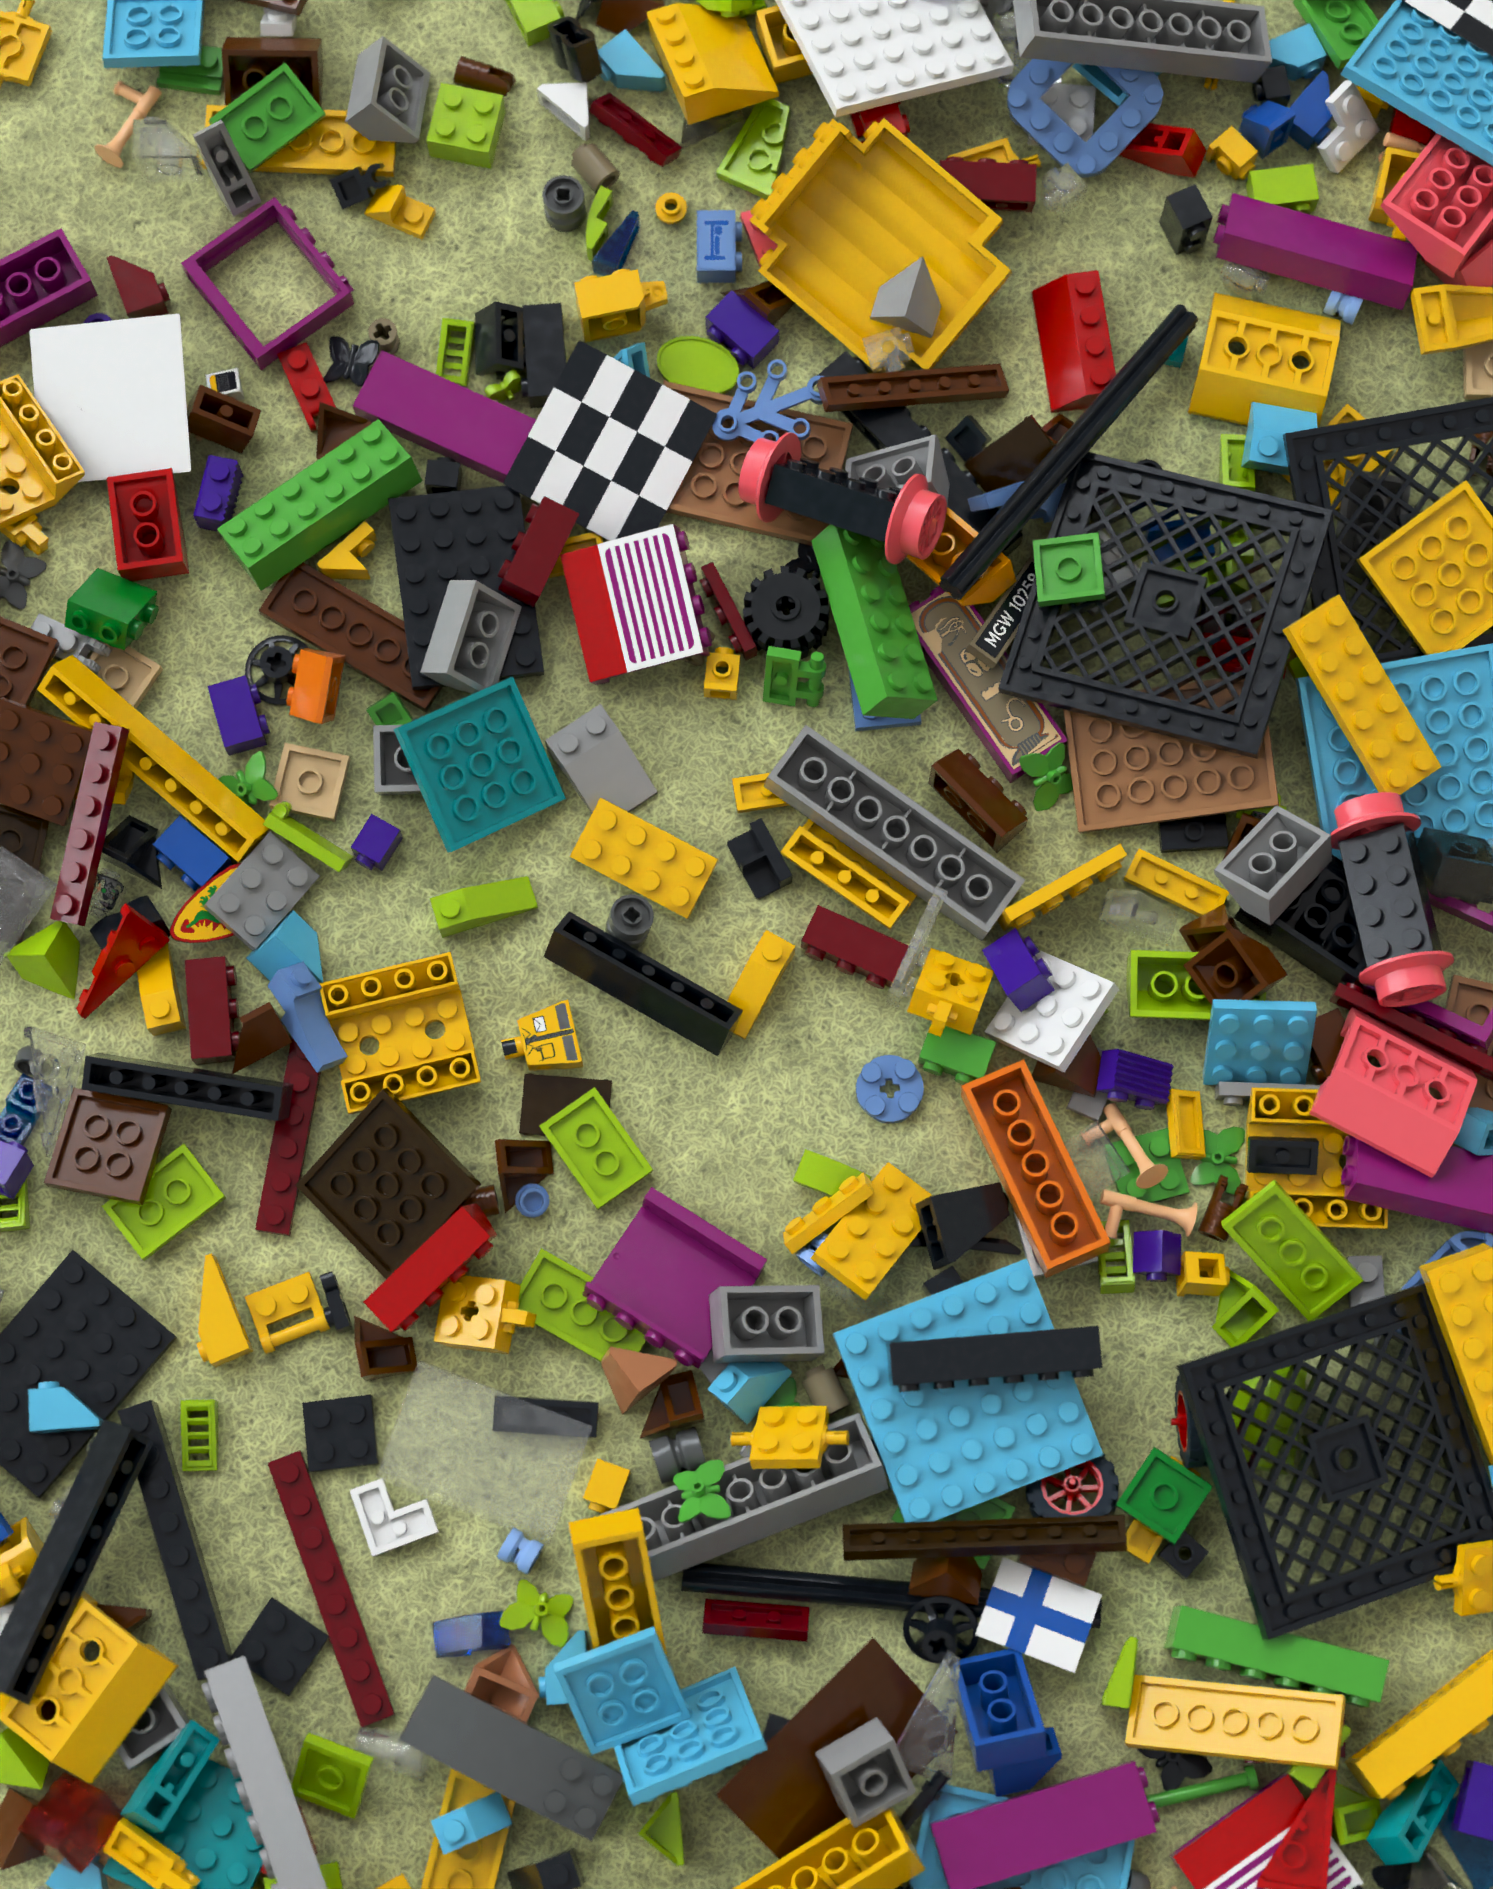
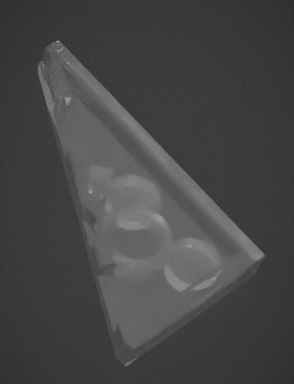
M937 886L935 887L890 986L886 1005L898 1010L903 997L909 998L917 981L912 976L917 965L923 967L928 957L930 948L925 946L948 891Z
M25 1027L24 1036L25 1038H30L33 1060H29L30 1072L34 1077L33 1090L37 1112H42L45 1132L41 1133L42 1145L45 1148L46 1157L52 1158L73 1088H76L86 1044L35 1027Z
M950 1651L945 1655L896 1744L907 1770L931 1780L936 1772L941 1769L950 1777L945 1785H950L952 1782L960 1659Z

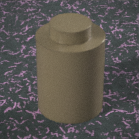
M594 143L582 144L572 154L571 166L595 193H597L601 185L607 189L610 188L620 176V171Z
M821 1364L805 1373L807 1379L802 1384L813 1406H827L829 1416L851 1405L833 1367L825 1369L824 1365Z

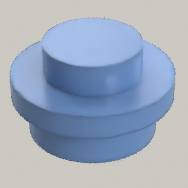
M529 1183L517 1191L515 1205L522 1215L530 1218L538 1217L547 1210L549 1195L541 1185Z

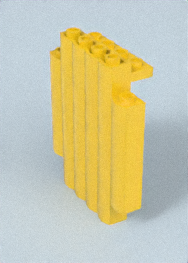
M883 118L880 123L875 121L870 125L863 135L866 138L863 144L842 123H838L834 119L829 124L823 122L813 134L815 141L808 149L803 147L792 160L794 166L788 174L781 173L771 186L774 191L766 200L761 198L750 211L753 216L749 221L778 245L775 250L770 248L759 261L761 267L758 272L875 372L879 373L898 349L922 369H933L1012 274V271L984 247L999 230L1004 221L886 119ZM922 256L941 304L932 338L870 319L879 287Z

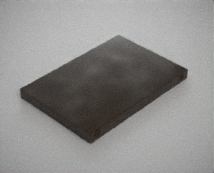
M1031 414L974 457L967 459L964 466L974 476L984 492L987 493L1020 481H1025L1055 445Z
M525 1074L519 1134L525 1136L528 1134L545 1135L539 1127L541 1124L594 1087L610 1108L612 1080Z

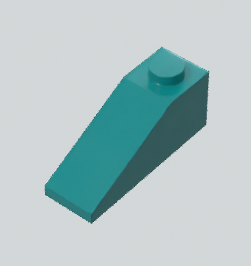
M190 1720L139 1783L120 1814L147 1834L163 1832L220 1739L194 1720Z
M1434 1759L1432 1761L1434 1767L1420 1778H1416L1379 1815L1366 1841L1386 1866L1419 1861L1460 1785L1441 1759Z

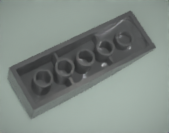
M432 1675L399 1738L406 1744L591 1841L623 1781L622 1773L615 1768L435 1675Z

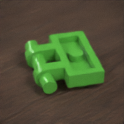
M769 646L766 655L763 701L795 707L797 698L806 699L808 706L817 707L824 694V684L822 683V678L826 674L824 655L821 652H813L811 659L806 662L801 661L802 651ZM799 677L807 678L808 681L806 683L799 682Z

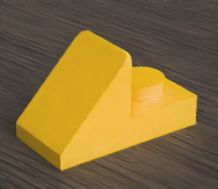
M388 185L387 187L376 189L374 197H372L364 214L422 240L436 214V210L429 205L406 196L404 186Z
M364 521L317 563L319 572L331 579L370 580L368 570L358 561L357 557H365L375 547L374 542L377 541L374 529Z

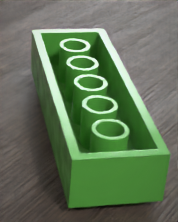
M378 419L224 523L217 530L229 551L262 591L388 505L389 498L400 497L423 480L411 456Z
M830 524L811 542L862 714L865 716L915 719L938 700L897 565L887 561L885 542Z
M1183 1605L1173 1607L1164 1645L1165 1649L1172 1650L1171 1657L1196 1662L1197 1657L1206 1659L1205 1666L1230 1671L1231 1666L1240 1668L1239 1675L1256 1680H1265L1266 1675L1274 1677L1273 1684L1281 1687L1300 1689V1685L1309 1687L1308 1692L1344 1695L1346 1704L1362 1708H1369L1370 1702H1381L1390 1661L1289 1633L1270 1640H1263L1259 1625Z

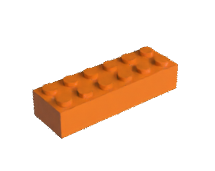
M1020 1060L962 1085V1100L1045 1278L1108 1252L1111 1243L1025 1060Z

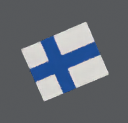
M1003 1557L975 1635L1075 1673L1102 1595Z

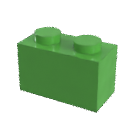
M945 1026L941 1037L927 1033L918 1063L922 1064V1069L928 1073L941 1076L942 1072L955 1076L954 1080L964 1085L985 1076L996 1042L973 1033L970 1036Z

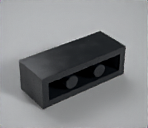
M561 303L522 305L523 337L525 338L524 367L527 368V378H521L522 397H529L530 408L544 407L566 365Z

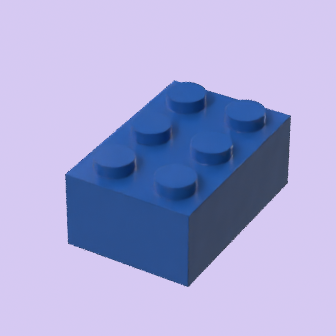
M1005 1649L951 1661L953 1687L977 1772L1047 1757L1045 1729L1022 1653L1013 1649Z

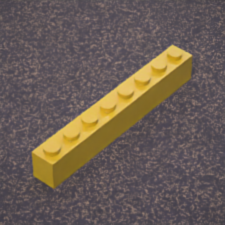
M70 655L51 666L37 690L76 724L93 729L94 722L129 729L122 763L238 863L246 858L266 834L270 832L271 829L263 825L265 819L74 655Z

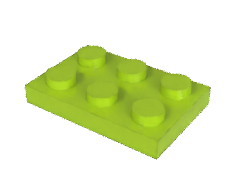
M595 1087L539 1126L597 1210L653 1172L650 1164Z
M183 1143L155 1165L143 1205L110 1199L102 1207L141 1259L145 1261L221 1203L226 1197L189 1148Z

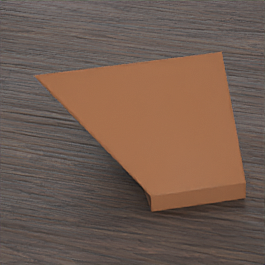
M610 1347L602 1358L601 1366L621 1413H626L666 1380L677 1366V1359Z
M513 1644L476 1664L464 1691L526 1723L539 1695L517 1648Z

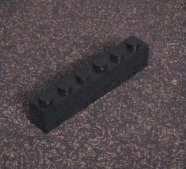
M570 911L553 930L544 954L546 959L716 1056L721 1053L732 1037L743 1013L742 1009Z
M95 1053L85 1056L81 1089L280 1121L289 1118L294 1084Z
M1099 1326L886 1344L889 1385H898L899 1392L919 1391V1383L933 1382L934 1389L955 1388V1380H968V1386L990 1385L989 1378L1003 1377V1384L1024 1382V1375L1037 1374L1038 1381L1059 1379L1058 1372L1072 1371L1073 1378L1094 1376L1093 1369L1103 1368Z

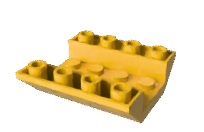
M1214 292L1207 323L1208 328L1188 413L1248 426L1251 403L1257 402L1317 413V427L1319 428L1340 339L1341 320ZM1232 342H1239L1245 347V352L1241 355H1234L1229 351L1228 345ZM1303 356L1308 360L1309 366L1305 369H1298L1293 365L1292 358Z
M19 374L0 381V529H3L55 506L85 475L84 469ZM10 485L16 487L18 492L9 495L3 493L1 488Z
M451 952L319 983L322 987L320 993L325 1015L342 1048L348 1055L345 1061L339 1065L342 1077L341 1086L348 1114L363 1111L384 1088H388L402 1102L481 1082L475 1048ZM432 1022H440L445 1026V1032L439 1039H431L426 1035V1028ZM366 1038H375L379 1041V1049L373 1055H365L360 1050L361 1043Z
M1252 1087L1246 1121L1245 1185L1249 1186L1245 1194L1246 1201L1275 1179L1317 1227L1388 1229V1209L1344 1199L1345 1185L1341 1184L1343 1168L1340 1166L1339 1158L1342 1154L1344 1140L1349 1134L1309 1114L1318 1090ZM1248 1136L1317 1138L1319 1141L1317 1175L1248 1173Z
M83 1590L29 1705L0 1694V1720L51 1762L84 1781L93 1784L175 1672L178 1665L153 1645L143 1644L96 1607L99 1602ZM95 1641L100 1647V1655L96 1660L90 1662L86 1659L84 1650L89 1642ZM51 1700L55 1703L57 1711L52 1720L46 1721L41 1715V1707L46 1701Z

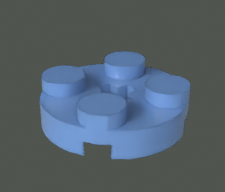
M884 1055L873 1059L863 1066L857 1078L856 1097L860 1107L869 1116L881 1123L892 1124L906 1120L916 1111L923 1097L924 1086L919 1071L915 1068L912 1061L903 1059L900 1056ZM888 1080H891L893 1085L899 1086V1091L894 1092L893 1098H887L885 1092H880V1087L885 1086Z

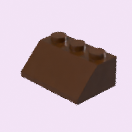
M226 37L221 49L225 106H228L282 64L286 63L321 107L323 83L322 39Z
M958 748L931 766L928 784L998 853L1026 827L1028 821L1026 817L1027 812L1016 800L1010 801L1002 793L1004 789L994 777L990 776L987 778L979 770L981 768L979 762L970 753L964 754Z

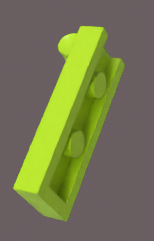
M283 801L275 805L263 823L264 826L337 872H341L349 866L354 856L290 817L289 814L292 806L289 802Z

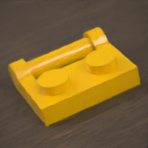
M310 1272L245 1296L265 1354L276 1351L275 1347L317 1330L322 1333L331 1329L326 1320L323 1306ZM312 1309L313 1318L270 1334L269 1325Z

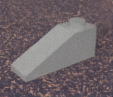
M222 120L193 134L209 176L222 202L233 216L262 202Z

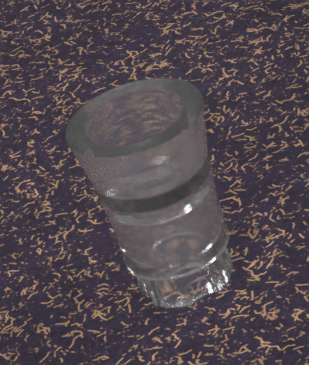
M362 1727V1729H359L354 1750L374 1757L372 1767L404 1774L421 1782L425 1779L431 1757L401 1741L399 1738L403 1731L379 1727L374 1729Z

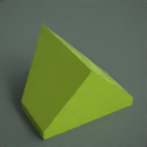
M56 921L5 952L7 958L22 979L75 1000L80 942L66 922Z
M1230 1270V1282L1228 1287H1225L1220 1294L1216 1321L1211 1327L1233 1347L1245 1343L1279 1309L1253 1283Z
M5 1729L0 1733V1784L42 1790L50 1760L12 1729Z
M1335 1783L1331 1836L1337 1845H1346L1367 1839L1379 1815L1382 1813L1379 1798L1371 1799L1344 1785Z
M679 1791L671 1792L638 1832L639 1836L677 1866L685 1864Z

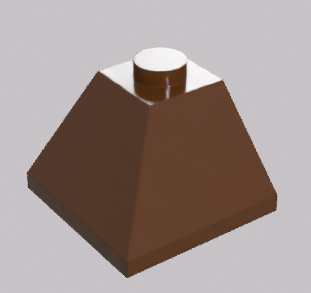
M1233 927L1225 931L1183 965L1211 1005L1213 999L1255 1000L1288 975L1269 947Z

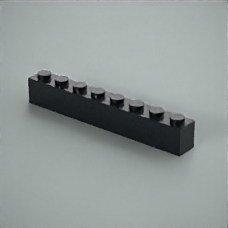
M845 351L818 375L832 377L868 374V369L857 356L853 358ZM906 406L840 411L877 450L932 435L924 425L918 426L911 418V412ZM943 447L941 451L949 480L947 507L980 533L999 511L1000 507L970 511L967 499L984 493L977 487L978 483L974 476L967 470L963 472L955 464L956 460L951 452ZM1022 529L1002 551L1006 557L1021 545L1023 538Z
M149 1400L119 1410L118 1414L123 1426L132 1428L154 1441L137 1478L197 1680L204 1681L207 1680L204 1673L205 1670L234 1660V1658L232 1657V1650L158 1403Z
M107 1420L103 1421L1 1632L0 1694L29 1705L154 1443L153 1440L136 1430Z

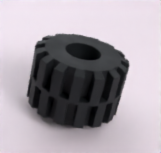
M780 566L781 573L774 574L771 568L763 572L764 579L762 581L755 578L750 584L751 592L745 593L744 623L759 652L763 649L767 655L768 647L773 646L802 651L801 659L809 656V649L813 647L817 650L822 645V637L827 636L829 629V606L825 589H820V581L815 576L811 579L807 578L806 570L798 568L795 574L790 573L789 566ZM789 606L790 614L783 615L782 607Z

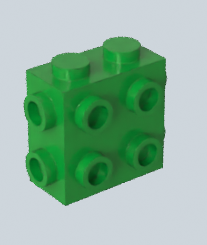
M97 568L68 599L64 627L74 630L81 635L107 643L112 647L125 650L133 640L137 641L140 638L143 629L148 623L152 624L155 621L159 607L155 605L157 591Z

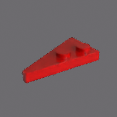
M127 903L120 910L123 917L117 930L110 931L107 945L102 949L92 970L95 977L90 988L83 989L80 995L79 1004L76 1009L78 1014L84 1019L170 941L166 932Z
M1327 1769L1315 1789H1313L1258 1878L1256 1888L1327 1889L1337 1769Z

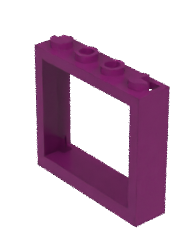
M275 197L181 262L187 278L260 370H263L277 360L278 353L298 345L354 305L351 294L354 289L348 283V279L344 275L339 277L333 270L335 265L325 251L319 253L314 246L316 241L306 227L300 229L295 223L297 217L292 209L288 208L287 205L282 206ZM277 222L335 296L263 347L205 272Z
M1433 883L1426 885L1432 906L1493 933V911H1490L1488 914L1478 909L1477 905L1469 899L1451 897L1447 895V892L1442 887ZM1362 984L1365 991L1364 994L1376 1000L1375 987ZM1430 1001L1395 1007V1010L1406 1015L1407 1013H1413L1424 1018L1427 1025L1437 1030L1438 1028H1444L1457 1035L1456 1039L1467 1044L1474 1043L1488 1050L1493 1041V1008L1485 1023L1481 1026Z

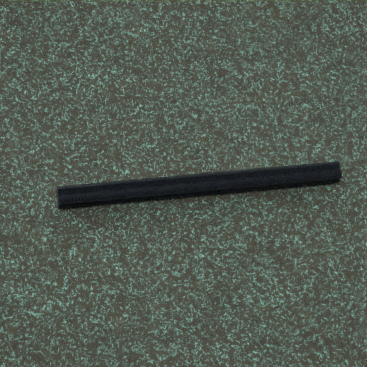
M1178 304L941 576L939 585L944 592H950L954 599H962L1193 331L1198 321L1194 312H1188L1184 305Z
M700 1563L683 1570L681 1591L899 1611H909L915 1603L927 1598L908 1594L909 1581ZM980 1588L978 1605L964 1603L977 1618H981L991 1589ZM1100 1599L1091 1628H1100L1102 1599ZM946 1603L932 1604L937 1614L945 1615L950 1607V1604ZM925 1606L917 1611L927 1613ZM956 1609L954 1616L967 1617L962 1610Z

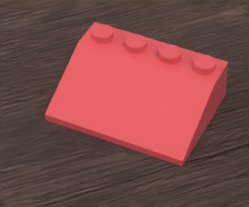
M1436 133L1384 199L1380 207L1425 261L1453 278L1493 225V166Z

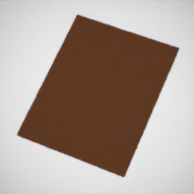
M873 1637L766 1744L768 1750L756 1754L716 1795L780 1860L847 1818L836 1802L815 1752L877 1717L893 1737L912 1779L958 1731Z

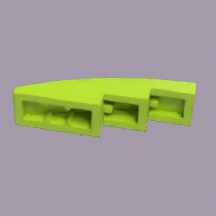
M1221 434L1219 483L1255 491V469L1241 467L1246 435ZM1219 520L1222 529L1233 524ZM1242 529L1228 536L1233 547L1248 541ZM1221 540L1219 541L1220 555L1227 552ZM1254 548L1239 555L1240 559L1244 560V563H1253Z

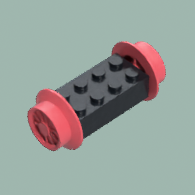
M791 432L783 434L776 442L766 438H759L749 449L741 468L738 490L742 501L756 505L757 515L761 521L766 523L772 522L785 509L885 542L886 559L894 565L902 562L907 555L924 560L930 556L936 547L945 523L947 502L945 496L928 491V481L923 474L917 473L911 476L902 489L897 487H889V490L878 487L879 482L865 477H859V480L848 477L849 472L833 467H830L829 470L818 468L819 462L801 458L800 440L796 434Z
M1393 792L1362 795L1340 804L1334 810L1338 828L1330 833L1331 847L1340 850L1367 964V968L1358 976L1359 982L1375 987L1378 1003L1383 1007L1414 1005L1442 995L1447 990L1443 971L1453 964L1454 957L1451 953L1441 949L1414 832L1421 825L1420 817L1413 813L1404 812L1401 796Z

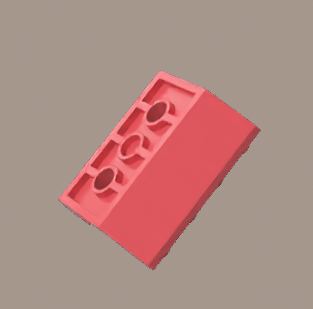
M1351 1007L1340 1033V1036L1344 1037V1041L1331 1075L1319 1087L1309 1114L1432 1178L1460 1132L1478 1079L1473 1070ZM1370 1055L1377 1058L1381 1067L1371 1065L1367 1056ZM1432 1087L1438 1090L1442 1099L1432 1097L1428 1088Z

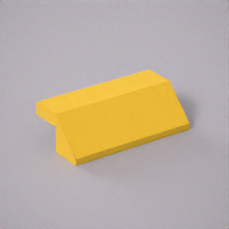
M808 819L803 827L799 826L780 851V854L888 929H891L917 898V895L810 819Z

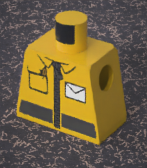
M568 1000L561 1001L520 1018L517 1022L521 1036L501 1040L505 1060L525 1056L529 1071L583 1067Z

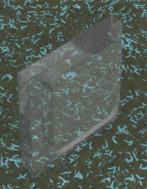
M1098 1121L1093 1122L1064 1142L1090 1199L1131 1172Z

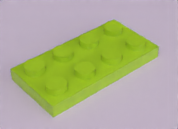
M1275 1179L1221 1221L1222 1227L1308 1321L1314 1320L1364 1281L1362 1275Z
M541 1248L520 1284L518 1310L536 1314V1326L602 1362L603 1356L610 1347L641 1352L647 1342L643 1333L635 1328L632 1330L624 1328L615 1320L616 1316L605 1309L598 1311L587 1303V1298L583 1296L584 1287L587 1282L592 1281L593 1277Z

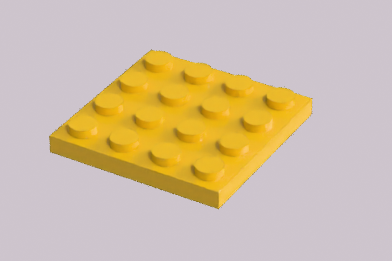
M1467 480L1461 482L1356 560L1424 655L1462 649L1493 626V517Z

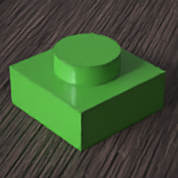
M395 691L366 709L376 725H404L413 719Z

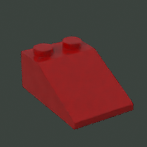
M168 468L106 477L117 570L120 576L130 581L189 574L186 542L173 469Z

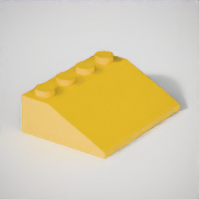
M674 3L646 12L652 43L688 125L780 97L776 84L745 17L721 16V11L707 10L702 5Z

